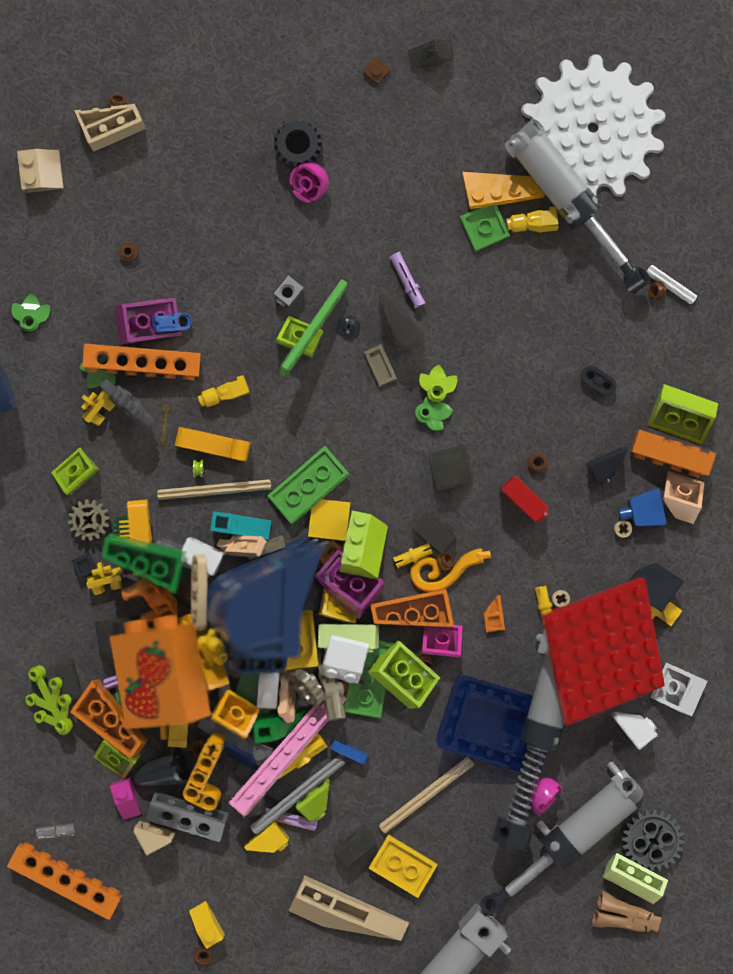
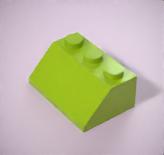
M664 384L657 397L648 426L702 444L716 419L718 403Z
M352 511L340 572L378 579L388 526L371 514Z
M397 641L384 652L368 672L409 709L420 708L440 679L435 672L400 641Z

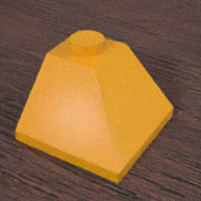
M227 689L218 701L211 719L245 739L260 708Z

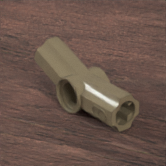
M322 663L317 667V672L321 682V691L325 697L328 721L345 719L342 700L344 697L343 684L336 678H328L321 675Z

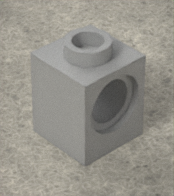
M287 276L274 293L277 297L275 301L283 307L285 305L290 307L304 288L290 276ZM284 289H292L293 295L290 298H285L282 295Z

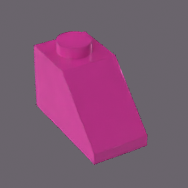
M132 778L113 782L110 785L115 805L123 820L141 815L142 812Z

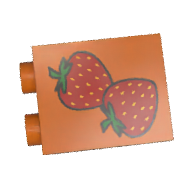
M177 615L153 619L155 628H148L147 619H140L123 623L125 633L110 637L126 729L186 724L211 715L194 623L178 625Z

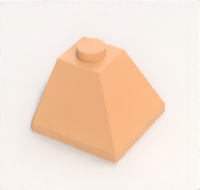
M668 471L663 500L675 518L694 524L702 507L705 482Z

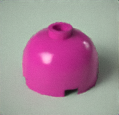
M315 163L299 165L290 174L289 182L290 185H293L294 195L306 203L321 198L328 189V175L320 165Z
M542 778L535 782L537 787L533 789L535 794L531 796L533 801L529 803V807L538 817L557 799L555 794L557 792L561 794L564 789L551 778Z

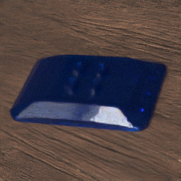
M459 675L454 680L436 736L438 747L449 752L521 772L520 769L524 768L522 762L526 761L524 754H527L529 750L526 748L528 744L521 741L520 736L533 695L468 675ZM544 752L543 754L545 756V758H542L541 761L543 764L545 762L547 752Z

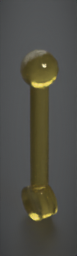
M168 404L163 405L164 419L162 437L160 438L161 444L167 442L166 427L168 411L170 410Z

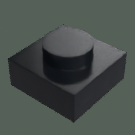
M90 553L71 560L78 578L91 574L92 570L97 569Z

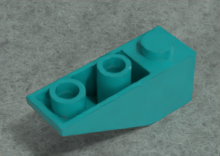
M213 511L210 531L241 536H259L269 540L272 521Z

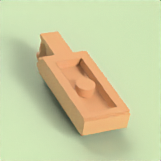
M232 535L230 540L219 539L217 547L225 554L231 556L259 557L266 540L259 536Z
M292 670L283 671L279 678L281 688L279 689L280 705H278V714L286 723L293 722L295 716L296 690L292 686L294 683L290 677L293 672Z

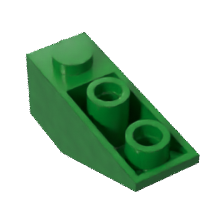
M295 710L294 721L291 723H286L278 713L257 716L251 727V736L255 744L275 741L289 735L305 717L307 710Z

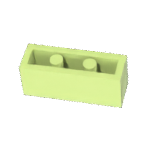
M319 624L318 648H324V651L327 649L331 635L369 644L367 652H373V649L379 648L378 624Z
M618 853L609 860L603 874V878L652 904L656 903L663 896L668 882L667 879Z

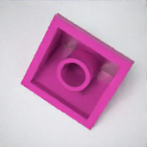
M454 625V628L424 626L421 649L423 654L461 657L462 626Z

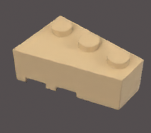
M135 104L111 106V108L106 109L92 108L93 110L87 111L74 110L93 152L146 129Z

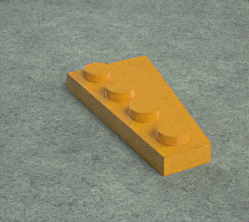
M462 172L469 210L545 198V193L531 176Z

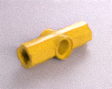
M319 733L316 734L282 773L279 779L293 769L302 767L313 756L327 748L325 741Z

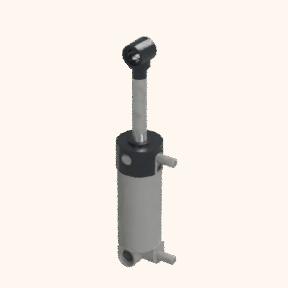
M532 119L520 129V132L512 135L505 143L507 151L513 158L516 157L572 230L583 224L588 227L625 274L623 276L625 287L631 293L636 294L650 283L651 280L648 273L641 267H633L594 216L603 205L590 188H587L545 134L546 129L538 120Z
M609 762L607 767L614 775L611 778L612 782L551 831L543 821H539L537 827L544 834L540 841L547 853L499 893L494 892L492 895L484 896L480 903L482 911L492 917L501 915L506 906L505 902L554 861L564 870L569 868L588 849L637 809L635 804L643 797L642 788L625 770L620 771L613 762ZM495 901V908L489 910V904Z

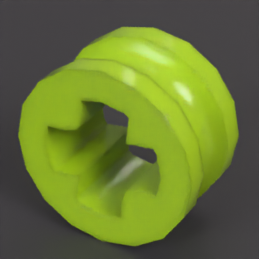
M193 460V477L197 475L204 477L203 460L200 462Z

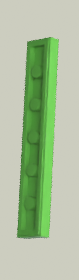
M340 280L282 364L280 375L283 377L288 376L345 293L346 281Z

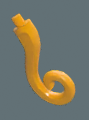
M482 548L469 551L456 562L446 577L437 582H426L421 578L420 570L424 565H431L433 571L427 575L431 580L439 577L441 573V568L438 567L435 558L423 557L412 565L410 578L413 584L422 591L434 592L443 590L451 586L468 567L483 564L484 559L491 558L490 551L482 552Z

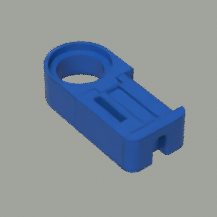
M184 312L158 316L157 314L152 316L153 331L159 333L186 330L190 328L192 319L189 314ZM180 316H183L186 319V325L184 327H181L178 324V318Z
M333 739L330 749L361 764H365L368 753L344 742L341 744L339 740Z

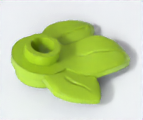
M437 365L431 370L429 375L420 374L419 383L421 388L427 391V396L431 401L441 402L446 397V394L453 392L456 388L457 376L446 377L441 366ZM433 391H439L440 395L435 396Z

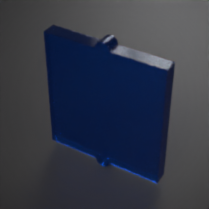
M226 741L223 745L229 757L254 770L257 769L252 754Z

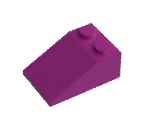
M176 298L121 304L114 307L120 345L182 335L181 331L159 333L153 331L152 316L178 313Z
M338 549L316 574L315 579L346 610L360 619L370 607V604L382 592L384 581L380 578L373 579L340 572L343 552Z

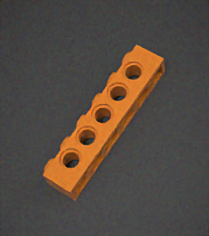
M84 344L82 367L87 368V372L98 373V369L106 370L108 374H118V371H126L125 375L137 376V372L145 373V377H156V374H164V378L168 379L183 376V380H195V377H199L201 353ZM101 354H105L109 358L108 362L104 365L98 363V357ZM120 356L128 358V363L125 366L117 364V359ZM140 357L147 359V365L144 368L136 365V361ZM164 359L167 362L166 367L158 369L155 365L157 360ZM177 361L185 362L186 368L183 371L175 369Z
M20 843L7 865L8 868L110 920L122 897L117 889L103 886V883L96 878L89 879L83 871L78 869L74 871L68 868L69 865L67 863L51 859L52 856L50 854L34 850L35 847L29 843ZM28 858H34L36 865H29ZM46 866L53 869L52 875H48L45 872L44 868ZM63 875L68 876L70 883H64L61 877ZM78 885H85L87 892H81ZM101 893L104 896V901H98L95 894Z

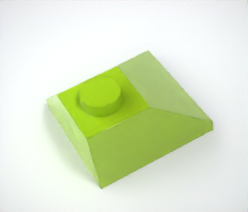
M328 778L296 804V808L310 822L314 819L318 821L326 814L324 811L327 807L330 782Z

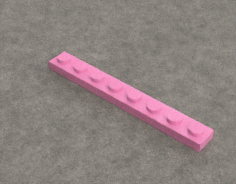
M345 696L342 698L343 703L347 700ZM325 701L318 706L312 707L229 802L244 817L328 722Z

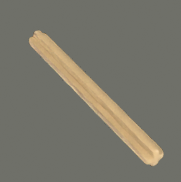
M258 480L163 489L157 491L158 500L270 490L271 481Z
M470 757L463 759L379 825L382 832L387 833L470 769L474 765Z

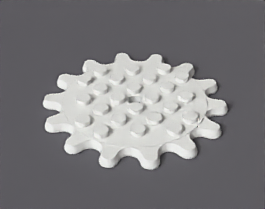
M597 54L589 58L588 66L584 70H577L570 60H563L559 65L560 79L556 82H551L545 77L538 78L535 86L541 93V101L537 104H524L521 108V113L524 117L531 120L536 119L546 129L545 134L595 196H597V191L600 187L606 186L614 196L621 197L626 192L624 180L628 175H635L642 180L649 177L650 170L644 163V156L651 152L660 153L664 149V143L660 139L653 137L651 131L654 125L660 124L665 120V113L660 109L652 110L646 104V100L653 93L654 87L649 82H644L638 86L632 85L629 81L631 66L626 62L619 64L615 71L608 72L603 67L602 57ZM588 124H597L598 131L591 133L588 130Z

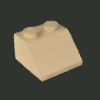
M31 149L17 151L21 188L25 193L64 189L59 150Z

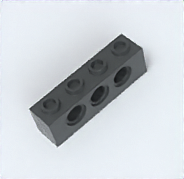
M155 791L146 820L220 842L229 813L217 809L207 811L187 800Z

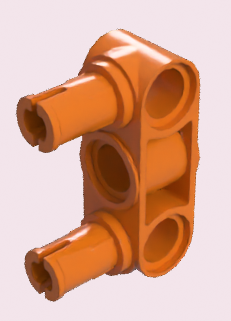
M144 576L136 584L121 590L125 601L139 595L145 598L152 608L148 612L141 613V619H147V624L154 622L153 619L177 615L178 602L167 588L153 583V581Z

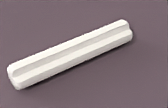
M651 265L646 272L649 277L657 282H663L668 290L687 303H694L697 298L696 294L655 266Z

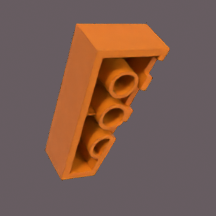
M642 430L636 431L630 452L634 453L633 457L645 460L646 457L652 459L653 464L663 466L664 463L670 465V469L681 472L683 469L689 471V476L699 478L700 475L709 476L716 453L710 451L705 453L700 448L684 446L681 442L670 439L665 440L664 437Z
M446 589L370 604L374 624L454 628Z
M99 679L91 681L70 711L130 759L136 757L148 741L138 728L126 729L122 707Z

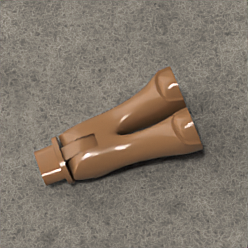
M601 890L597 900L598 909L595 910L592 919L593 927H617L638 932L646 931L649 933L650 930L658 932L661 917L654 916V913L643 908L624 903L605 891ZM600 910L609 911V912H613V913H617V914H621V915H625V916H616V915H612V914H609V913H606V912H603V911H600Z

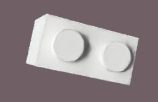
M280 672L260 673L257 707L277 708Z

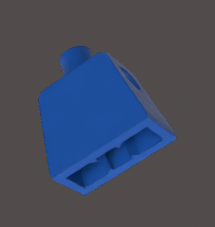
M653 489L628 499L629 507L619 509L621 521L632 519L633 526L667 524L659 489Z

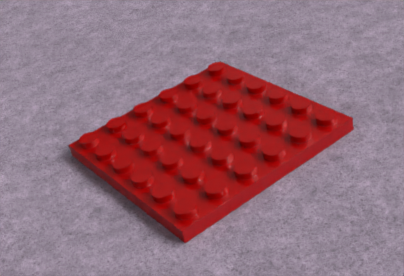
M645 578L634 579L541 615L564 724L570 725L665 686Z

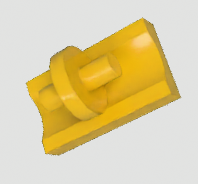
M102 390L98 397L94 392L89 397L86 395L82 396L85 403L81 407L84 410L88 408L82 417L88 423L91 421L99 426L105 418L98 413L103 406L109 412L114 408V401L108 397L109 394L105 390Z
M98 562V568L92 570L91 575H87L88 589L91 588L95 595L104 592L103 585L110 583L112 590L122 588L121 567L112 569L111 565L104 567L102 562Z
M213 629L209 630L207 636H200L197 640L198 649L202 651L208 665L211 666L214 662L222 665L228 658L222 649V641L218 639Z

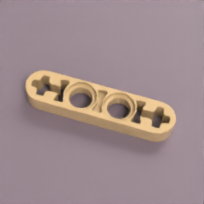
M194 555L192 558L191 623L195 624V630H205L207 558L205 555Z

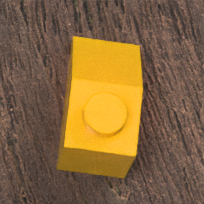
M273 821L250 839L244 848L249 851L274 853L276 850H279L280 852L288 845L289 836L276 821Z
M206 901L189 910L195 929L206 949L223 940L225 933Z

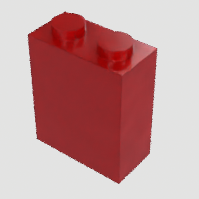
M512 476L501 487L500 491L532 521H542L548 515L547 510L549 507L516 476Z

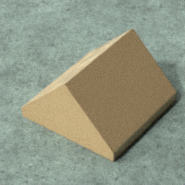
M139 821L134 828V833L146 855L171 843L176 833L175 831Z

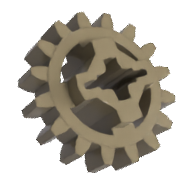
M89 499L85 500V504L79 501L78 508L72 507L75 512L69 513L72 520L68 521V523L73 524L70 530H76L75 536L82 535V540H86L87 536H89L90 541H93L94 536L99 539L101 538L100 532L103 534L107 533L104 527H110L106 520L111 519V517L105 515L108 509L102 510L103 503L97 506V500H93L92 504H90ZM86 507L94 508L93 510H91V512H85L84 510H82ZM99 514L101 515V518H102V523H101V524L98 522V515H99ZM77 516L80 518L79 526L77 524ZM86 516H87V517H90V516L93 517V518L91 519V520L93 521V524H92V523H89V524L86 525V522H87ZM88 528H93L94 530H96L93 533L85 532Z
M297 668L291 673V681L294 683L292 686L302 700L305 699L309 703L312 702L314 706H318L324 701L325 697L321 691L322 687L313 675L302 671L301 668Z

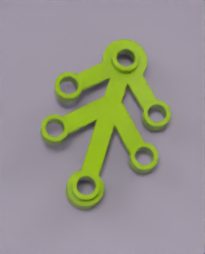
M41 665L32 667L28 673L29 678L37 683L45 700L32 693L26 696L25 701L29 706L37 705L51 711L54 716L47 715L44 710H41L34 714L35 721L37 723L46 722L55 726L56 731L61 735L68 734L73 727L72 720L68 717L71 697L68 694L59 696L62 680L59 677L50 679L51 695L44 682L46 678L45 668ZM58 703L61 706V712L58 709Z

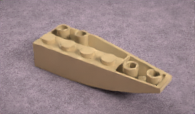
M305 875L288 910L323 927L399 941L402 940L409 924L405 920Z

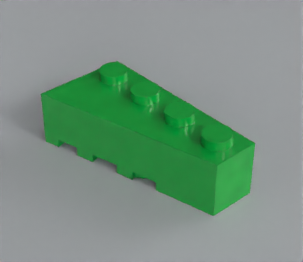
M110 534L105 539L102 557L124 568H128L134 571L135 574L141 577L144 576L153 581V583L175 593L179 589L186 551Z

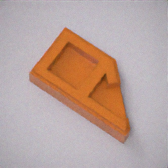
M500 595L494 598L483 613L486 633L505 630Z

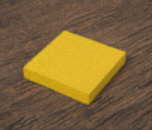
M321 500L311 509L308 537L346 541L350 503Z

